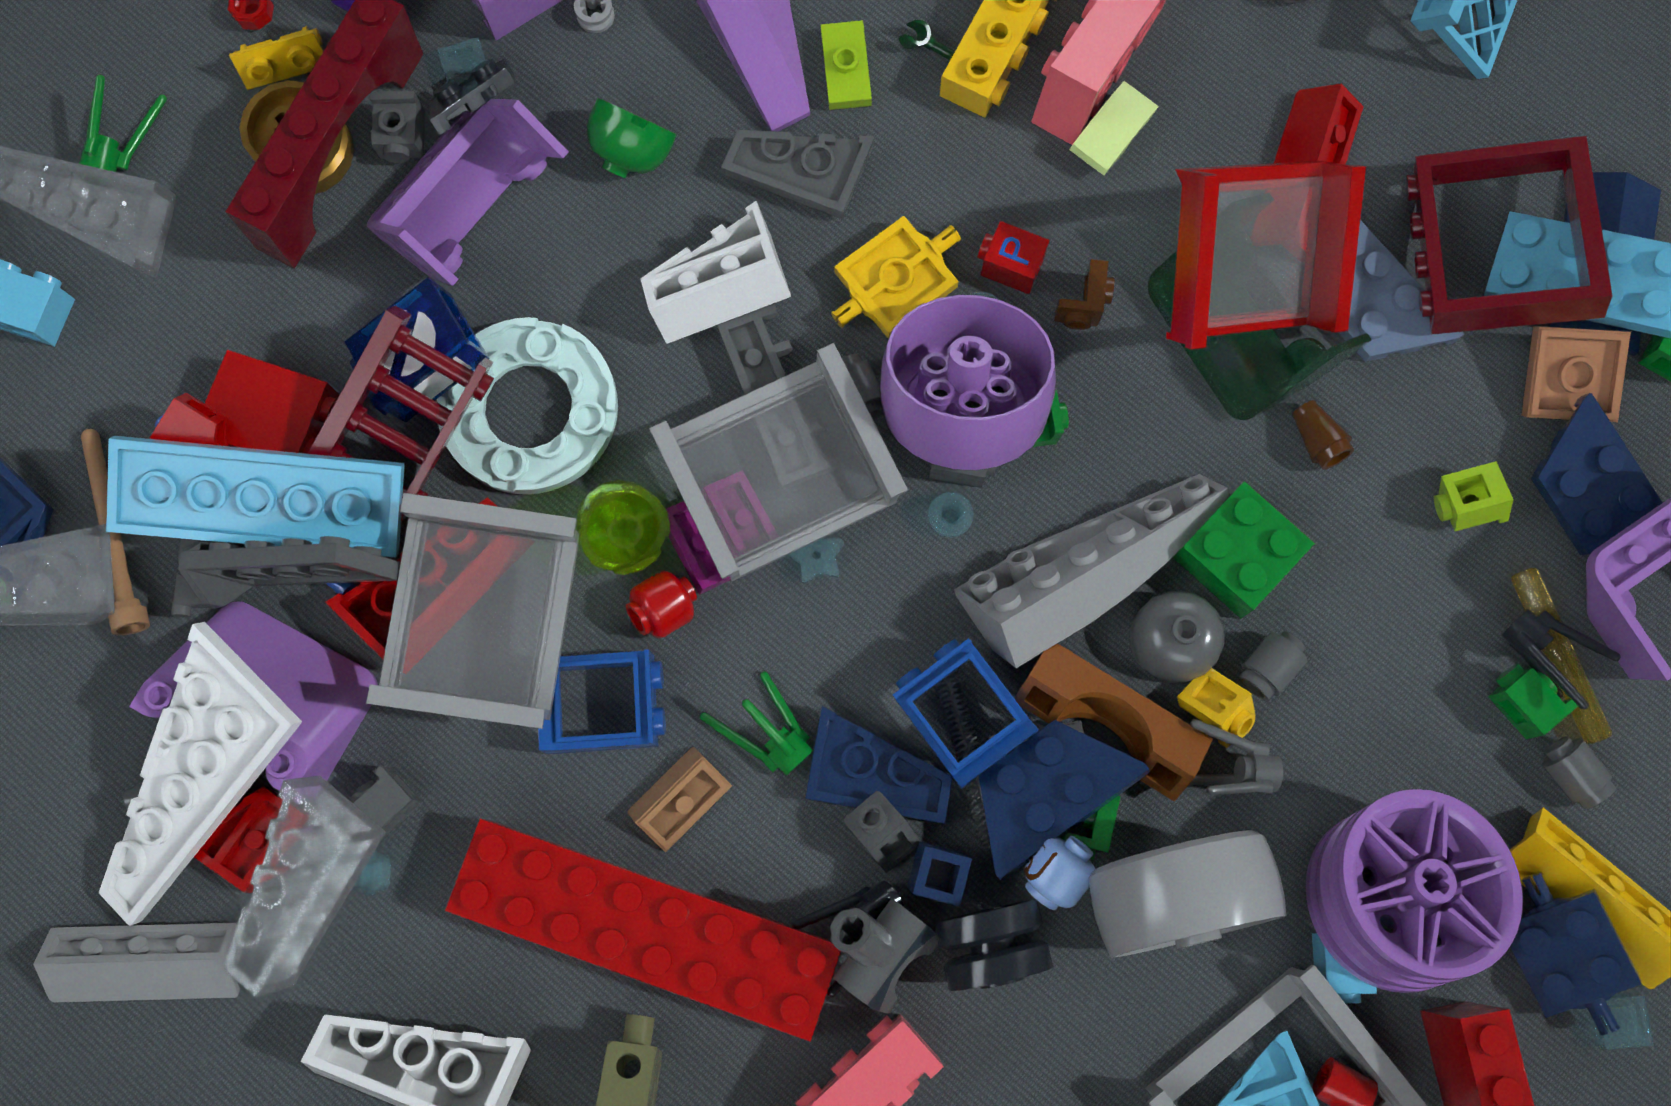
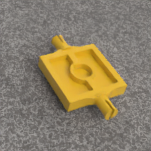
M902 216L834 266V273L849 290L851 297L849 301L831 312L835 322L838 321V325L843 328L847 323L863 313L872 319L889 339L893 328L904 315L921 304L946 297L958 288L959 281L946 267L942 257L943 252L961 241L957 230L954 232L955 228L949 225L930 240L928 237L917 232L907 218Z

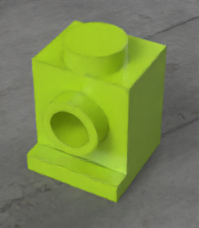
M1497 461L1441 476L1439 494L1434 496V505L1439 519L1442 522L1450 520L1456 532L1498 520L1499 524L1509 521L1514 499Z

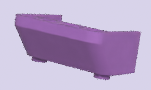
M490 99L473 113H469L468 110L461 113L451 124L452 128L442 134L375 210L367 222V227L376 236L434 280L451 286L457 282L458 278L454 273L463 262V259L460 257L463 248L459 242L512 181H522L525 178L528 181L534 180L546 168L547 162L545 159L547 157L564 158L569 152L519 100Z
M1671 498L1596 548L1589 555L1586 563V611L1588 618L1608 648L1620 654L1621 658L1618 663L1629 679L1661 681L1671 679L1670 667L1635 618L1636 603L1629 592V589L1671 561Z

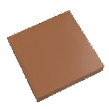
M1533 326L1521 416L1570 420L1576 410L1574 404L1577 399L1585 394L1592 393L1610 422H1618L1631 332Z

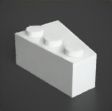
M757 201L745 208L746 216L728 228L721 224L710 231L713 238L691 252L686 247L640 278L648 309L667 344L791 297L771 234Z

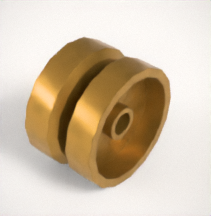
M287 80L271 84L255 94L243 110L239 126L242 145L255 162L304 82ZM346 125L343 126L328 154L315 194L325 192L339 183L351 167L354 145L351 132Z

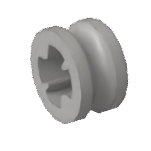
M575 0L574 2L577 21L585 31L601 33L613 24L615 14L611 0ZM597 5H601L602 13L594 12L591 17L588 16L587 8L595 9Z

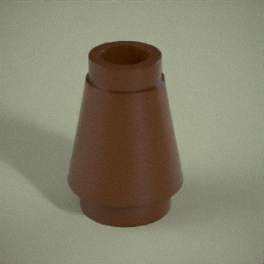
M1315 400L1304 403L1292 413L1312 463H1319L1323 470L1336 466L1354 452V448L1350 444L1352 437L1322 407H1319Z

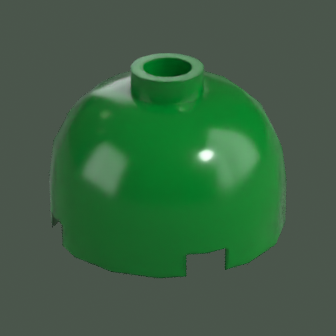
M597 98L595 106L593 105L587 124V139L591 149L604 159L601 168L625 179L629 171L645 174L657 169L664 163L671 152L677 134L601 98Z

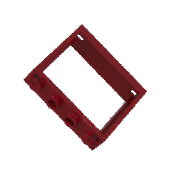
M1587 136L1415 156L1413 174L1406 175L1407 201H1415L1416 212L1410 213V231L1412 240L1420 239L1421 251L1415 252L1414 258L1415 274L1417 279L1424 278L1426 291H1420L1419 307L1420 311H1422V317L1429 316L1431 335L1605 318L1613 295ZM1562 170L1580 287L1447 300L1433 185Z

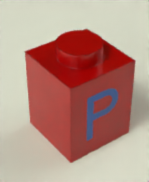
M1000 221L995 234L986 233L980 246L977 258L984 260L981 276L1030 294L1045 258L1050 240Z

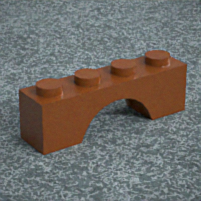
M1058 643L1041 653L1014 697L1019 706L1048 724L1054 720L1060 722L1068 718L1079 717L1091 719L1107 726L1125 743L1131 757L1144 762L1148 766L1149 773L1141 778L1140 781L1174 802L1195 778L1213 740L1208 735L1193 729L1190 724Z

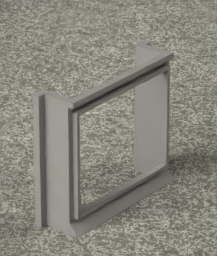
M1310 965L1306 970L1290 967L1145 1087L1152 1096L1147 1101L1150 1106H1176L1173 1101L1298 997H1301L1359 1071L1378 1083V1094L1383 1100L1376 1106H1427L1315 965Z

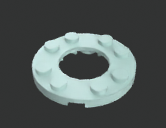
M537 318L510 319L491 325L475 334L460 347L458 356L454 355L452 357L453 359L456 356L472 367V371H475L478 364L485 358L493 361L487 373L494 377L490 388L481 402L473 398L446 446L462 468L481 483L513 494H539L553 491L584 475L606 450L617 421L618 398L616 386L611 371L601 353L578 331L564 324L561 326L551 322L538 321ZM522 366H540L557 373L567 384L572 398L569 420L563 431L549 443L535 448H518L500 441L490 430L485 416L487 396L494 383L508 371ZM453 382L440 392V396H437V402L453 410L465 387ZM438 424L439 430L441 432L443 426Z

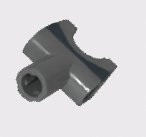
M892 898L876 920L866 912L853 908L841 911L834 918L830 927L832 933L831 942L838 950L848 956L833 976V979L872 1009L889 1014L898 1002L895 989L903 970L917 957L933 955L939 947L935 932Z

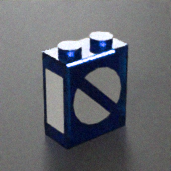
M429 277L386 309L388 310L396 305L410 313L412 316L406 327L412 330L411 335L472 371L476 370L478 364L483 359H490L453 296ZM386 310L344 341L353 357L350 360L353 370ZM392 351L384 367L390 370V376L434 401L457 384L402 351L399 354ZM371 391L368 394L372 404L383 415L390 413L406 423L418 414L415 410L381 391H378L377 394Z

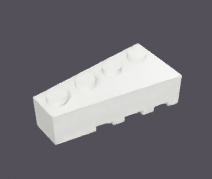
M324 1015L300 1062L314 1073L396 1106H507L531 1049L526 1040L521 1038H498L484 1036L480 1033L464 1031L463 1033L435 1030L431 1027L416 1025L414 1027L392 1025L388 1022Z

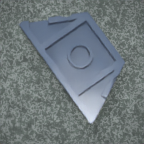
M1360 220L1348 331L1339 332L1340 335L1365 362L1386 358L1392 353L1405 354L1419 351L1423 347L1445 343V345H1449L1460 339L1464 335L1463 332L1431 335L1429 316L1422 317V311H1420L1419 293L1425 290Z

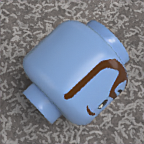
M1070 836L1066 841L1061 838L1046 840L1039 851L1024 867L1025 876L1028 880L1025 884L1027 891L1037 901L1052 910H1056L1058 906L1063 908L1075 906L1090 887L1089 876L1095 870L1094 865L1089 860L1093 856V852L1083 842L1073 836Z

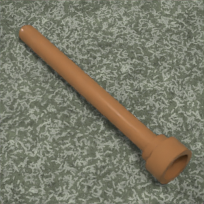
M86 429L81 434V442L115 602L111 604L112 611L108 613L111 633L114 635L135 634L150 627L147 608L141 605L140 600L134 598L121 533L106 532L108 472L99 433L94 429Z

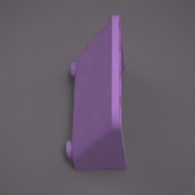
M231 602L222 607L206 624L302 721L300 726L265 768L267 780L275 789L289 797L315 801L372 705L366 704L369 685H378L376 677L365 667L245 602ZM191 641L185 642L143 683L129 707L145 716L160 718L162 710L170 706L177 686V682L173 678L178 664L186 660Z

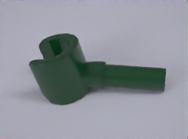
M913 20L906 23L908 27L916 31L917 40L906 34L899 36V42L904 48L914 49L923 46L949 61L951 60L955 51L931 36V29L926 21Z

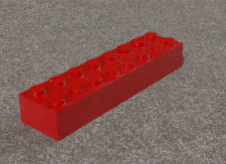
M481 818L445 909L446 912L810 1042L841 952L829 939L795 929L781 922L506 825Z

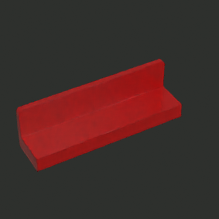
M1342 83L1297 91L1274 163L1326 161L1346 164L1364 106ZM1312 186L1265 189L1249 243L1253 246L1281 244L1299 262H1305Z

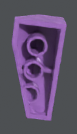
M696 0L770 131L778 132L810 116L790 1Z

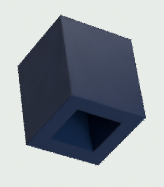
M919 841L907 887L915 895L960 906L972 858L962 852Z

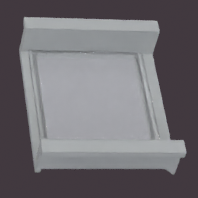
M834 343L817 350L816 362L675 428L670 429L667 421L649 428L722 579L730 577L731 581L741 578L896 504L898 496L908 491Z
M403 493L400 512L409 518L380 683L379 685H369L366 704L543 729L544 720H550L575 571L580 535L576 530L577 519Z

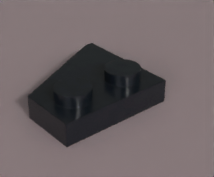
M505 58L497 63L493 59H488L471 70L473 77L459 85L456 80L449 81L433 92L435 98L430 102V121L439 135L452 128L448 122L450 119L466 110L469 113H473L491 98L515 83L514 73Z

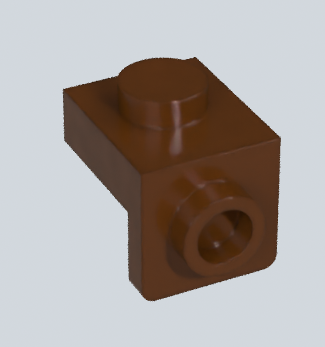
M1090 260L1085 274L1082 301L1059 299L1054 321L1062 322L1067 328L1075 330H1085L1091 326H1098L1104 312V304H1111L1113 298L1115 278L1107 277L1109 261Z

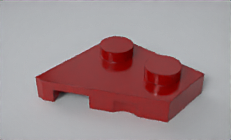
M262 787L243 798L242 802L230 811L194 858L242 892L252 893L307 813L271 788Z

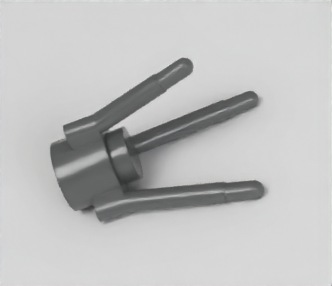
M1196 719L1191 721L1190 725L1193 729L1246 750L1249 753L1246 756H1239L1237 758L1234 774H1196L1189 785H1212L1206 788L1208 795L1252 792L1272 794L1279 790L1283 780V764L1279 756L1269 754V744L1249 741Z

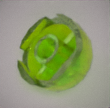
M617 479L602 483L587 493L577 509L576 530L579 533V546L594 566L605 570H612L614 574L626 575L641 571L649 566L662 553L660 547L664 543L665 536L669 537L670 524L668 512L653 492L634 481Z

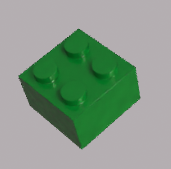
M1244 481L1173 558L1242 619L1264 600L1315 543Z

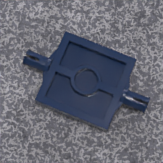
M1541 872L1533 874V879L1540 893L1531 876L1523 878L1521 881L1524 883L1535 906L1525 915L1521 916L1517 934L1510 947L1545 1017L1547 1018L1570 1009L1587 1008L1600 1035H1607L1608 1027L1611 1033L1620 1029V1026L1617 1024L1606 1001L1618 992L1641 985L1642 980L1595 889L1571 898H1553ZM1601 1015H1603V1017H1604V1019H1605V1021H1606L1608 1027L1606 1026V1024H1605V1022H1604V1020H1603V1018H1602Z

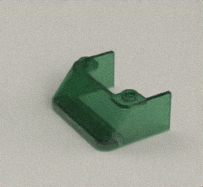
M1269 193L1232 201L1217 215L1209 316L1260 311L1237 276L1250 266L1254 255L1253 244L1242 227L1274 200ZM1177 251L1156 268L1148 280L1149 297L1170 329L1172 325ZM1268 329L1207 336L1206 348L1191 350L1185 348V344L1181 343V345L1227 413L1235 419L1248 420L1264 413L1319 380L1372 341V339L1365 333L1336 344L1327 350L1321 342L1314 338H1301L1285 348L1274 330Z

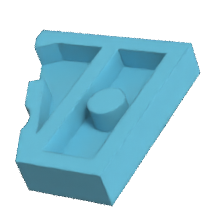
M1288 1031L1278 1034L1216 1106H1319Z

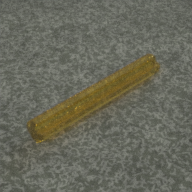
M1529 568L1511 577L1513 586L1525 611L1529 609L1538 617L1546 610L1557 621L1562 623L1538 569ZM1550 629L1548 633L1554 639L1543 649L1545 656L1589 704L1587 709L1583 710L1577 707L1571 712L1582 738L1587 744L1597 743L1612 736V730L1570 639ZM1562 690L1563 696H1564L1565 700L1571 699V698L1568 697V696L1565 694V692Z

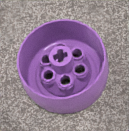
M955 295L937 298L921 304L904 315L893 328L883 355L880 392L882 410L887 426L897 441L913 455L935 465L951 469L980 470L998 467L1015 460L1034 445L1046 425L1055 396L1054 350L1048 335L1035 319L1023 310L1002 300L977 295ZM1000 386L1005 393H997L992 388ZM935 390H944L948 395L939 397L934 395L933 392ZM969 401H974L979 403L981 406L978 408H969L965 405V403Z

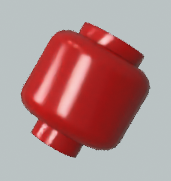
M663 570L637 584L630 590V602L626 604V611L640 634L643 636L650 634L655 638L661 639L693 620L694 606L692 602L697 600V595L686 577L683 576L678 579L673 573Z

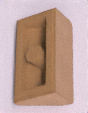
M692 747L628 810V814L635 824L666 852L732 785L695 747Z

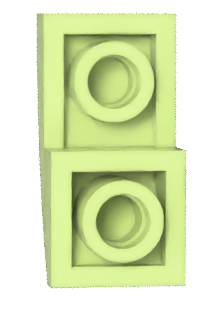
M1123 81L1089 122L1069 150L1102 175H1105L1124 153L1134 137L1150 120L1159 106Z

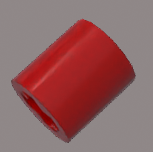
M1330 1057L1318 1071L1312 1089L1316 1098L1329 1106H1373L1378 1093V1083Z

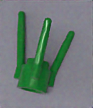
M99 74L95 80L87 137L78 167L90 174L113 179L117 169L128 171L132 155L159 115L160 110L167 101V97L163 94L158 96L124 150L120 152L118 150V141L99 134L105 77Z
M763 671L760 674V678L791 733L785 726L778 731L749 699H744L742 706L771 738L764 745L770 753H767L706 712L700 714V719L761 760L772 773L779 768L787 776L813 750L806 743L810 737L797 723L769 674Z

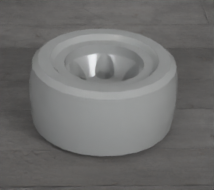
M1253 830L1209 836L1147 851L1103 865L1095 869L1089 876L1094 916L1110 958L1147 952L1176 945L1177 949L1221 939V934L1259 925L1287 916L1284 891L1273 854L1265 836Z

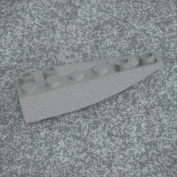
M1201 474L1190 477L1182 482L1033 543L1023 549L1013 551L1005 560L995 566L974 574L970 577L969 581L955 588L954 592L990 648L1012 666L1018 668L1043 651L1092 623L1135 591L1163 567L1230 496L1228 488Z

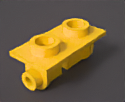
M305 26L302 27L301 31L280 36L279 40L272 41L270 39L249 46L242 44L240 45V50L230 53L229 57L246 89L250 90L311 72L323 53L321 48L323 42L317 28L309 30Z

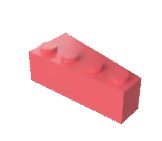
M1089 0L1081 16L1084 20L1081 24L1075 21L1071 24L1062 41L1061 46L1064 47L1062 51L1053 50L1044 64L1041 74L1047 78L1031 123L1072 145L1085 129L1089 116L1094 117L1097 114L1112 83H1116L1133 50L1136 51L1163 9L1166 0Z
M901 1014L893 1021L888 1015H885L866 1034L871 1042L858 1054L852 1048L848 1050L830 1068L835 1076L822 1089L815 1082L795 1101L796 1106H902L913 1096V1091L920 1084L917 1079L924 1073L931 1079L944 1066L938 1055Z

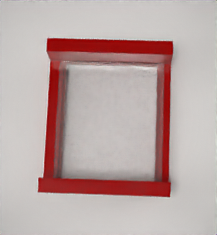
M1303 161L1175 169L1182 184L1172 325L1171 331L1166 332V339L1185 344V348L1192 350L1206 348L1207 336L1303 325L1334 333L1348 331L1366 166H1352L1326 161Z

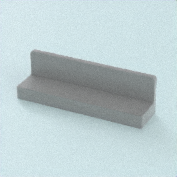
M239 923L50 928L33 965L51 1002L236 998L240 988L232 966L243 938V933Z

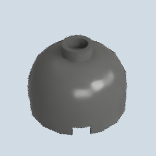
M1169 591L1151 598L1138 611L1130 627V648L1136 663L1143 670L1146 669L1151 675L1164 683L1185 684L1205 675L1217 663L1224 647V625L1218 611L1205 598L1188 591Z

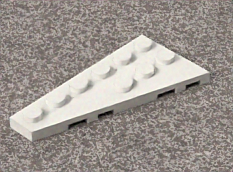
M205 622L192 624L187 639L192 642L185 662L178 664L173 678L177 682L170 706L162 710L140 776L144 778L138 797L130 801L126 813L130 817L123 840L115 844L99 890V894L129 926L143 921L302 723L291 709Z

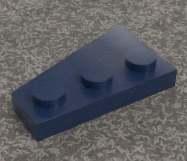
M822 706L806 791V800L857 808L874 792L880 791L902 817L945 824L952 776L875 736V734L860 726L858 727Z

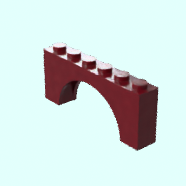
M394 0L354 1L225 211L257 250L294 269L316 234L313 224L315 192L325 161L343 126L366 96L380 85L389 82L403 89L423 56V51L404 5Z

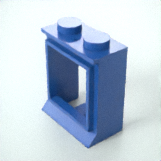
M969 638L961 644L956 639L948 642L933 655L937 660L936 663L924 672H921L918 667L909 671L895 683L899 690L893 694L901 709L961 789L1026 739L1035 735L1039 730ZM970 660L1015 721L958 763L913 701Z
M649 649L632 652L560 656L550 720H544L543 729L538 728L539 751L549 755L659 747L658 735L666 734L664 707H657L656 689H663L664 685L662 662L654 661V655ZM633 666L636 732L563 737L560 671Z

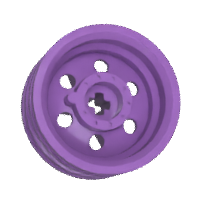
M1403 790L1386 795L1338 822L1323 835L1316 845L1306 874L1308 910L1314 928L1323 945L1333 958L1349 973L1371 986L1391 992L1413 993L1425 991L1482 972L1505 954L1517 934L1521 921L1523 896L1519 872L1512 854L1502 837L1481 814L1469 805L1449 795L1431 790ZM1364 868L1372 871L1367 884L1362 875ZM1380 922H1382L1388 928L1393 929V932L1389 933L1385 931ZM1438 935L1441 938L1440 947H1436Z

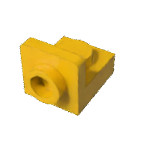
M1213 668L1205 675L1193 679L1177 696L1179 706L1202 722L1242 738L1249 733L1254 725L1256 715L1252 694ZM1218 739V743L1225 748L1231 745Z

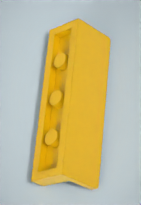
M1544 807L1531 816L1524 838L1510 849L1519 872L1520 881L1527 876H1531L1540 893L1533 879V874L1541 872L1553 898H1571L1595 889L1642 980V984L1648 989H1654L1671 977V911Z

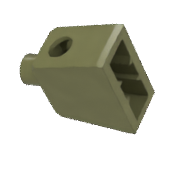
M627 1014L622 1042L608 1041L596 1106H656L662 1051L658 1047L651 1046L655 1018ZM632 1060H640L639 1073L635 1077L627 1079L624 1074L627 1063Z

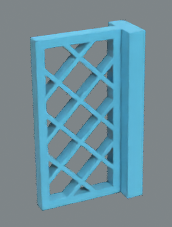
M1418 0L1410 21L1419 31L1433 29L1477 79L1488 78L1517 0H1493L1495 11L1493 22L1489 0ZM1474 3L1476 6L1478 29H1474L1471 6ZM1458 22H1459V26H1460V34H1459V32L1452 26V25L1458 24ZM1476 35H1479V37H1480V44H1481V54H1480V56L1478 55V52H1477L1476 37H1475Z

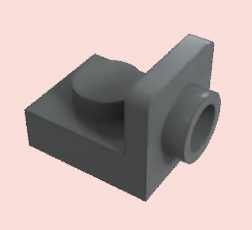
M880 791L874 792L844 818V823L886 874L918 847L920 840Z

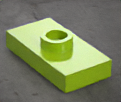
M863 20L821 24L829 110L872 106Z

